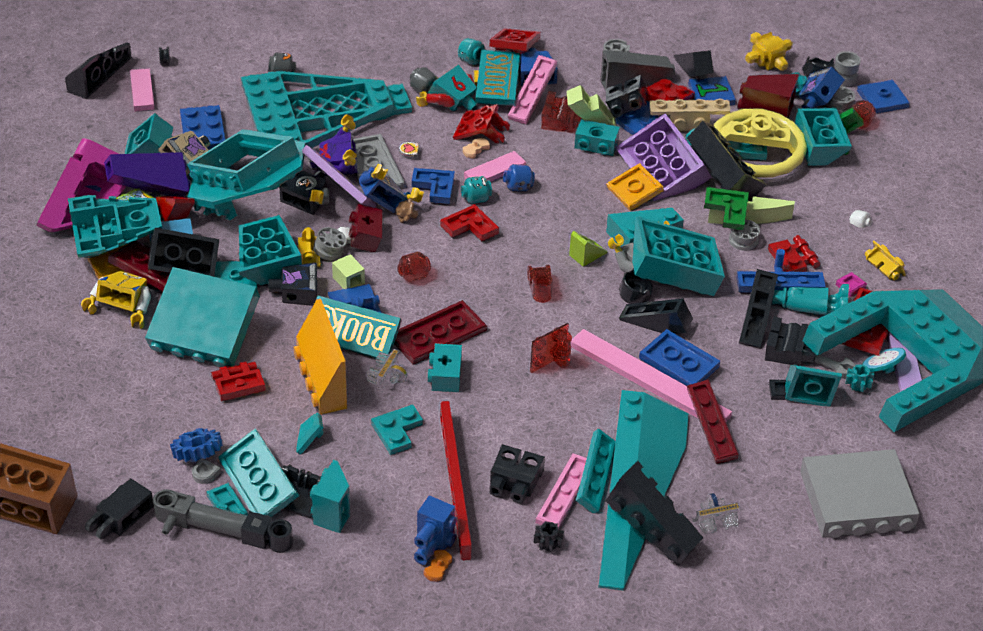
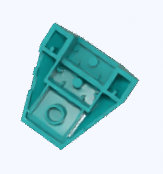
M96 195L68 198L78 260L101 256L152 234L154 228L162 229L156 198L129 197V200H117L116 196H109V199H97Z

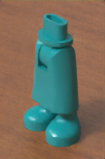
M842 284L838 293L829 295V288L790 287L788 291H786L787 288H784V291L774 290L772 303L782 304L783 308L794 311L827 315L848 304L849 284Z

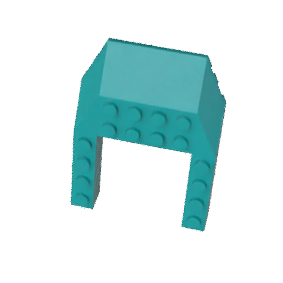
M943 289L873 291L809 323L803 338V342L818 356L882 324L933 373L929 377L886 399L879 418L893 432L900 430L983 383V326Z

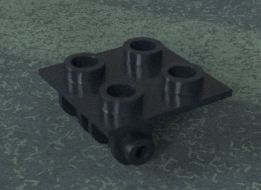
M290 464L288 466L284 465L282 469L299 494V497L285 506L284 509L311 518L312 498H310V492L312 487L319 483L321 476L313 474L311 471L306 473L305 469L299 471L298 468Z

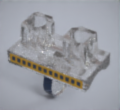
M714 493L708 494L707 502L700 504L702 510H697L696 517L692 518L694 525L699 524L703 535L716 532L717 526L715 521L722 520L725 530L735 529L739 525L737 516L740 510L739 503L725 505L724 498L717 499Z

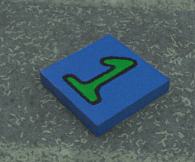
M726 76L698 80L689 79L688 86L690 90L695 92L694 100L723 99L729 100L730 106L735 105L736 99Z

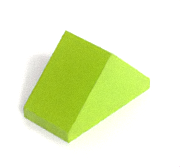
M575 231L571 233L569 256L583 267L607 254L608 251L594 240Z

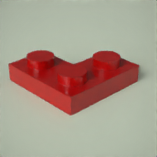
M475 204L440 219V226L451 237L470 230L481 241H484L499 234V227Z

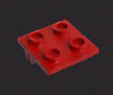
M498 105L484 106L479 110L465 112L452 138L458 140L481 133L494 143H499L498 138L503 143L505 140L504 135L498 133L493 126L504 132L505 128L509 131L510 124L504 121L497 113Z

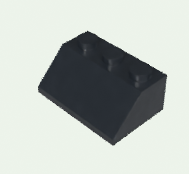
M154 228L148 255V270L170 274L172 267L214 277L220 239Z

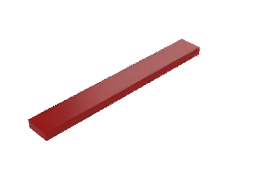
M441 401L440 421L452 502L455 506V517H457L456 530L460 557L462 561L471 560V539L450 402Z

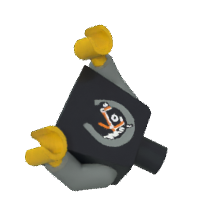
M300 171L294 178L280 184V202L314 215L320 205L326 206L329 204L330 192L327 189L326 175L322 171H317L314 175L306 171Z

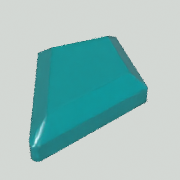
M318 412L309 417L300 426L296 452L300 455L316 437L320 438L324 434L322 415Z

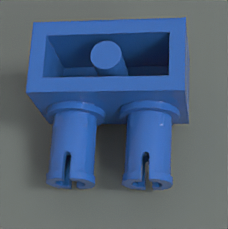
M429 495L417 511V536L414 538L415 545L419 547L414 554V559L417 563L426 565L436 550H446L448 546L452 547L457 536L454 533L457 522L454 505Z

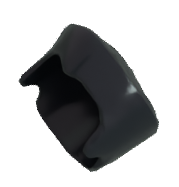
M808 56L806 63L802 66L803 74L809 77L811 73L829 67L834 68V58L830 61H825L818 57L810 59V56Z
M634 268L624 274L619 286L621 298L630 304L647 302L653 291L652 282L649 279H642L636 276Z

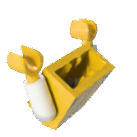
M118 271L99 278L89 294L90 298H85L81 302L83 311L88 308L90 315L97 311L95 301L132 312L136 310L137 313L132 314L130 317L131 326L133 328L135 322H140L139 327L142 329L145 325L143 314L147 312L151 295L145 278Z

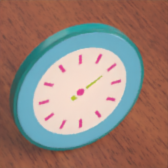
M903 348L886 349L880 351L879 355H871L862 365L867 366L870 372L882 370L888 374L895 371L894 365L900 363L906 357V351Z

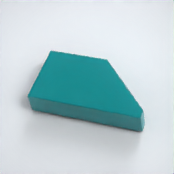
M229 483L207 491V497L213 507L248 515V512Z

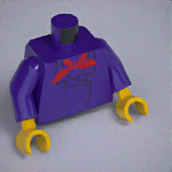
M348 114L342 118L341 124L343 126L339 129L338 133L331 139L319 144L320 155L343 175L358 173L356 144L349 131L355 129L356 125L353 122L354 118ZM309 158L312 168L319 167Z

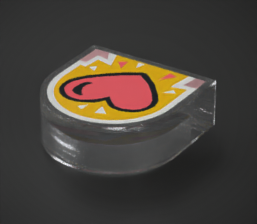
M404 142L400 144L399 156L405 160L418 161L420 142Z

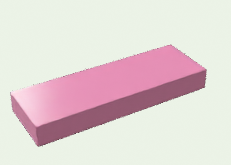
M150 68L130 70L134 112L154 110Z
M513 151L465 171L464 178L484 176L492 182L503 177L504 171L508 170L512 164L526 165V161Z

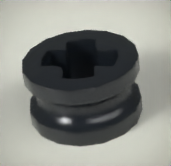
M159 47L160 65H163L164 62L170 64L169 47H166V49Z

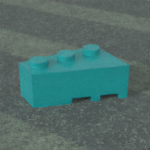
M673 207L608 214L606 233L611 238L613 237L615 243H617L615 236L618 234L622 235L624 243L621 246L634 242L635 219L637 216L660 223L668 221L671 226L682 229L684 219Z

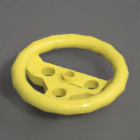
M741 109L726 114L714 123V126L727 141L790 150L792 156L784 162L777 164L754 165L744 162L756 172L753 175L754 177L773 178L790 173L803 162L807 152L804 133L793 121L779 113L764 109Z

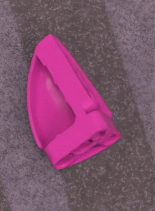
M82 138L73 157H70L36 226L48 232L73 228L68 198L96 195L97 199H109V196L119 197L126 186L107 182L104 165L105 160L110 154L119 153L92 140ZM97 185L102 189L98 192L85 186Z

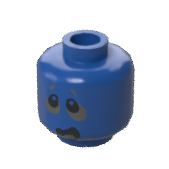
M512 164L508 170L504 171L503 182L506 183L507 188L511 191L526 192L534 185L535 173L527 165Z

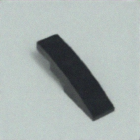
M757 269L739 343L761 348L778 274Z

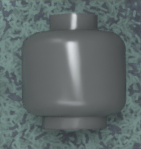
M426 67L416 68L409 77L410 86L419 94L422 91L429 94L434 81L438 77Z

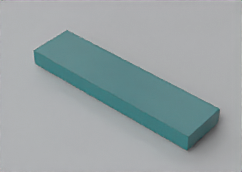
M599 428L593 432L576 497V502L591 513L599 511L616 442Z

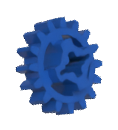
M197 428L194 431L183 433L179 436V439H174L173 443L170 444L173 458H177V461L184 459L185 462H197L200 459L209 458L215 455L214 451H220V447L223 446L220 432H216L215 429L211 431L208 429L204 430V428Z

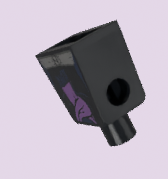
M317 263L283 267L282 279H269V292H282V303L313 306L317 299Z

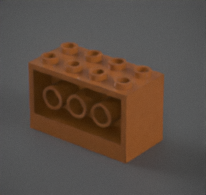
M0 443V518L58 534L78 497L71 464Z

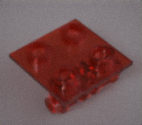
M568 323L556 327L547 334L539 336L532 341L530 373L552 362H555L561 368H566L570 365L569 356L571 355L572 335L568 331Z

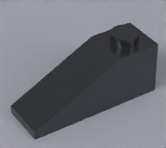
M711 50L674 55L677 63L689 77L696 76V80L708 78L707 74L714 73Z
M684 298L626 304L619 320L660 333L668 329L674 334H682L687 332L693 317Z

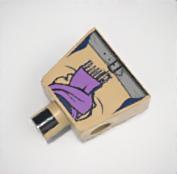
M188 131L167 139L158 150L160 153L182 152L183 159L188 164L209 151L207 147L210 146V141L204 135L198 138L193 131ZM188 165L186 170V176H188L190 173Z

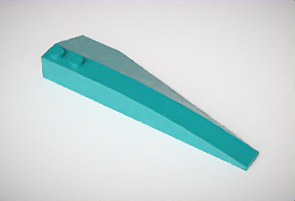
M622 390L610 493L620 477L634 463L639 461L643 466L641 471L647 478L653 477L658 483L656 488L665 497V493L671 484L673 475L686 449L688 413L645 392ZM609 504L598 588L623 591L646 537L636 528H633L618 512L612 510Z

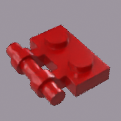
M796 235L793 238L795 244L792 245L788 239L768 245V250L774 259L778 249L785 250L784 272H806L807 265L809 264L813 268L820 266L818 256L809 249V244L800 235ZM802 252L804 256L800 257L798 253Z
M246 361L240 362L239 365L229 368L223 366L219 367V370L211 372L212 380H215V387L221 401L266 391L265 382L260 370L257 369L255 361L250 363Z

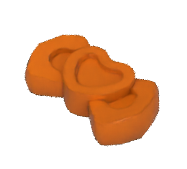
M436 550L433 553L434 559L431 561V566L423 570L424 576L429 581H441L448 565L452 563L453 558L451 554L445 550Z

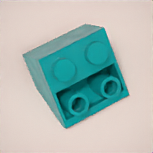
M333 459L330 466L323 470L319 483L315 484L311 489V514H313L314 525L340 533L350 518V491L348 481L339 462Z

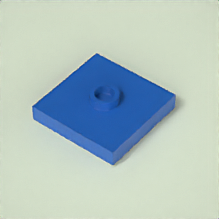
M894 80L859 85L857 88V92L873 114L909 108L910 102Z

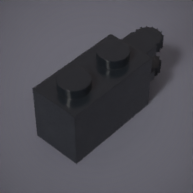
M130 478L127 482L120 485L109 497L99 503L96 507L97 512L85 524L86 530L93 532L98 528L96 537L101 540L112 532L119 536L122 535L154 507L152 491Z

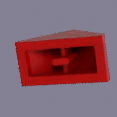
M177 196L156 197L164 221L187 219L194 205L193 198Z

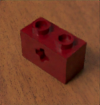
M358 204L355 211H351L349 216L351 227L348 237L351 238V247L376 252L382 240V210Z

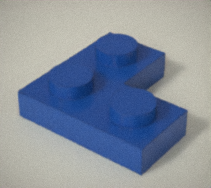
M414 168L411 187L431 189L429 202L450 204L455 171Z

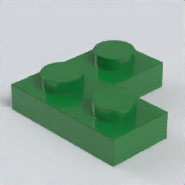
M707 187L704 208L725 211L723 228L744 230L749 193Z

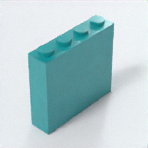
M172 267L145 339L150 348L157 352L165 350L170 351L177 357H184L186 355L198 362L203 363L206 360L213 362L218 367L226 365L233 367L260 298L258 290L255 286Z

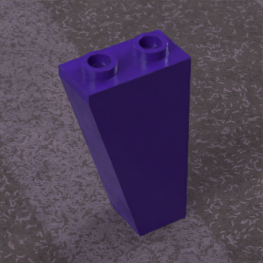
M182 152L110 154L104 162L107 182L148 192L157 191L165 196L185 197L190 190V180L186 176L187 162L183 159Z

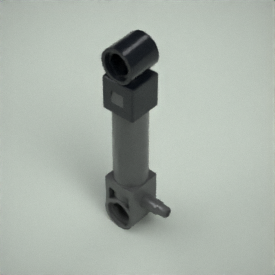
M168 489L160 490L153 497L155 516L158 521L164 523L162 533L168 535L174 526L187 529L189 525L241 538L242 544L265 549L267 544H269V548L276 553L287 552L293 546L292 525L287 520L277 519L273 521L271 516L249 511L248 515L197 503L194 496Z

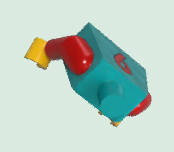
M458 64L434 81L429 94L422 91L419 94L420 97H416V103L420 107H424L428 103L439 104L452 111H456L463 105L468 111H473L478 105L472 99L477 88L472 75L465 73Z

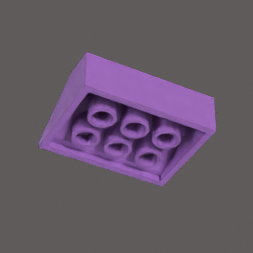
M666 113L615 147L630 169L640 163L663 186L664 191L653 197V201L693 190L712 178L704 163Z

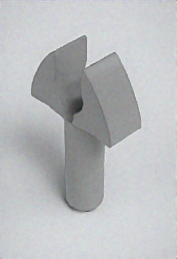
M815 355L814 362L831 368L837 373H842L841 379H846L848 368L853 369L856 366L847 357L842 362H837L822 355Z

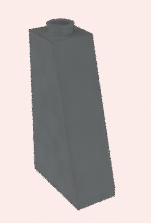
M603 50L600 81L605 91L607 88L622 83L624 86V81L641 75L646 86H651L661 79H668L672 83L673 75H675V66L671 64L667 56Z

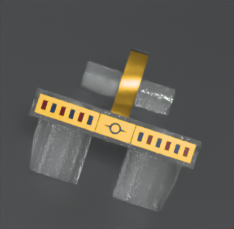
M393 349L390 355L380 352L376 358V367L381 368V370L370 367L368 370L367 381L376 384L377 391L383 393L389 382L396 384L406 381L408 374L405 366L397 361V357L400 354L399 350Z

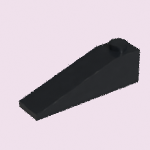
M126 42L94 55L77 66L65 77L67 92L88 99L132 58L130 43Z

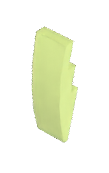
M753 197L752 202H747L745 219L751 220L756 224L792 219L795 201ZM710 209L708 223L723 224L725 211Z

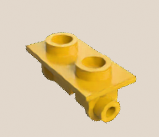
M310 227L302 231V237H298V250L301 253L302 264L317 263V267H320V257L313 249L317 237H315V232Z
M873 241L874 248L872 250L868 249L865 252L866 260L876 268L883 263L884 265L879 268V271L889 279L897 280L900 273L906 276L904 262L899 257L892 256L885 245L882 244L880 246L876 241Z

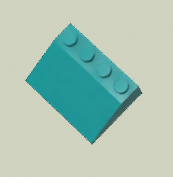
M636 217L632 259L636 276L642 279L655 280L662 284L677 286L681 289H689L700 294L711 296L716 294L725 275L715 237Z

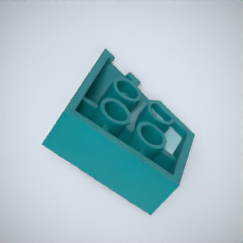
M280 215L239 225L240 276L257 284L264 285L268 284L269 279H282L283 267L302 264L301 253Z

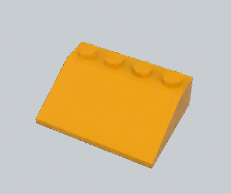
M317 299L296 336L297 346L293 347L295 359H300L299 368L301 375H306L307 391H312L311 401L313 407H318L320 414H326L347 409L346 361L321 299Z

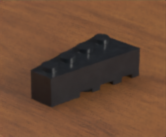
M702 121L687 137L688 141L692 144L691 148L696 154L701 156V161L704 165L711 169L712 172L710 174L722 184L721 189L748 192V202H751L753 197H756L767 185L762 179L759 180L753 176L756 172L741 161L743 157L733 148L729 147L731 144L715 126Z
M637 461L620 477L605 502L610 505L612 510L618 512L633 528H636L651 544L661 550L669 560L679 566L704 537L683 513L678 514L673 505L674 502L669 496L664 497L656 488L658 483L652 476L650 478L646 477L641 471L643 466Z

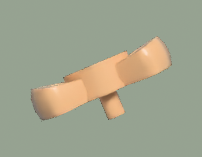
M477 138L471 144L463 147V154L467 158L474 159L476 154L481 153L482 150H489L490 144L487 139Z

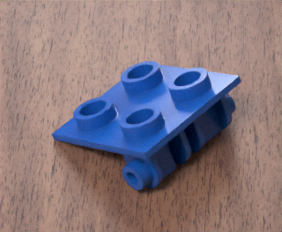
M370 284L328 292L329 299L381 313L378 305L380 304L379 296H374Z

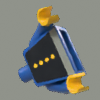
M377 164L376 168L370 167L359 178L364 194L395 213L400 202L412 199V201L419 203L424 194V191H419L418 188L414 187L411 193H403L394 180L386 175L388 169L381 168V164Z

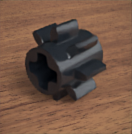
M545 521L541 526H536L533 543H539L540 551L552 552L556 547H562L564 530H558L557 523Z

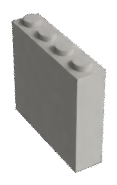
M895 449L803 457L800 473L822 537L860 536L865 533H886L896 530L909 531L916 528L919 511Z

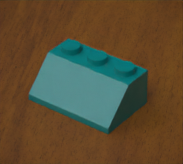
M837 108L798 109L795 124L805 136L807 144L805 159L808 165H828L851 150L852 145Z

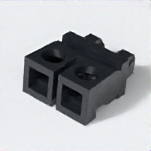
M641 75L624 81V86L622 83L606 89V104L613 118L638 110L646 105L648 90Z
M773 317L766 345L765 361L794 364L797 366H801L802 361L814 363L815 353L809 347H806L807 345L803 342L808 324L782 323V318Z
M502 444L490 471V494L499 497L504 490L511 491L510 498L518 503H522L527 496L531 497L539 477L544 472L545 456L525 451L522 456L521 449ZM505 453H511L515 456V458H507L505 457ZM534 460L537 462V465L528 464L527 461Z

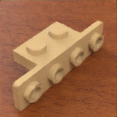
M723 99L650 101V114L663 115L666 113V115H670V120L678 131H690L695 129L702 121L710 124V115L730 114L729 100Z

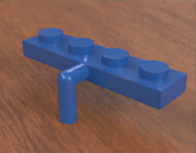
M777 250L774 264L775 272H771L778 274L774 290L784 291V288H787L786 291H788L790 287L826 288L823 272H783L785 250ZM737 271L738 292H751L756 271Z

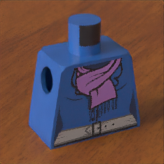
M832 67L811 73L799 93V97L804 101L802 109H811L827 104L845 79Z

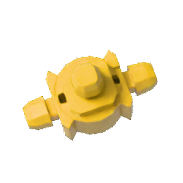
M758 32L751 34L750 41L753 43V48L745 56L747 63H757L760 67H766V70L777 67L783 71L788 68V61L785 59L786 51L791 50L793 42L790 39L782 40L779 36H773L772 32L764 35Z

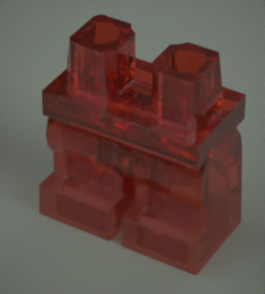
M549 91L541 114V129L573 133L574 128H578L582 118L568 106L567 96L556 97V92Z

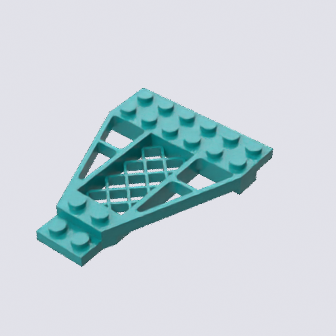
M283 71L241 77V85L256 131L293 137L294 140L303 141L311 148L334 137L343 126L341 120L347 114L354 118L353 122H355L356 129L371 121L384 120L393 115L412 113V105L403 84L386 86L384 80ZM283 82L306 83L311 85V89L287 92ZM316 84H317V85H329V86L317 87ZM355 97H357V98H359V99H361V100H360V101H356V100H353V99H354ZM336 100H338V101H340V102H342V103H341V104H337V103H334V102H335ZM317 103H319V104H321V105H323V106L320 108V107L315 106V105H316ZM347 105H351V106H354V108H353V109H350V108H347L346 106H347ZM297 106H300V107H302L303 109H302V110H298V109H296V107H297ZM328 108H332V109H335V110H334L333 112H331V111H328L327 109H328ZM310 110L315 112V114L311 115L307 112ZM320 129L327 130L307 140H303L301 132Z

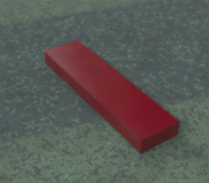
M709 379L687 385L689 397L715 463L720 464L738 459L737 449Z

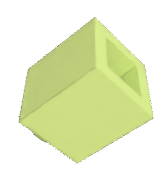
M351 254L332 262L333 278L343 289L365 284V269Z

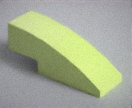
M581 85L567 91L568 106L583 120L616 126L615 118H613L610 110L598 94L590 97Z

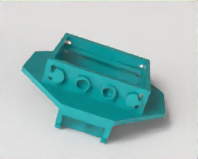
M242 129L187 164L190 170V177L193 178L188 198L194 199L193 207L195 211L205 207L203 215L208 216L211 213H215L217 216H226V220H231L237 216L232 200L275 190L280 187L281 183L294 178L295 174L302 170L305 157L302 150L306 143L296 141L293 137ZM247 155L258 157L238 171L226 169Z

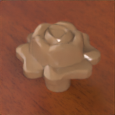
M412 199L400 202L396 208V215H398L401 223L408 221L410 217L415 219L418 216V211L413 208L414 203Z

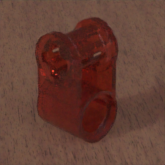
M547 264L545 267L535 268L527 266V279L533 299L539 303L550 301L552 298L553 281L550 265Z

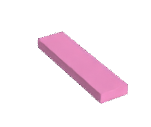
M538 56L515 101V105L512 106L508 114V119L523 124L528 123L557 66V60Z
M572 454L536 517V524L542 525L545 521L557 523L559 530L577 497L587 458Z

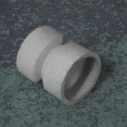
M843 51L836 55L834 69L845 79L841 85L843 87L854 86L857 82V72L859 71L861 59L853 52Z

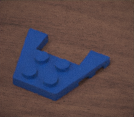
M646 101L645 106L622 114V116L615 118L616 124L631 135H634L662 115H651L650 102Z

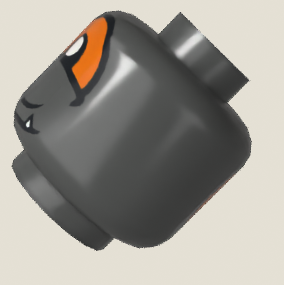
M275 52L273 56L269 57L268 72L283 71L295 73L296 62L293 61L291 54Z

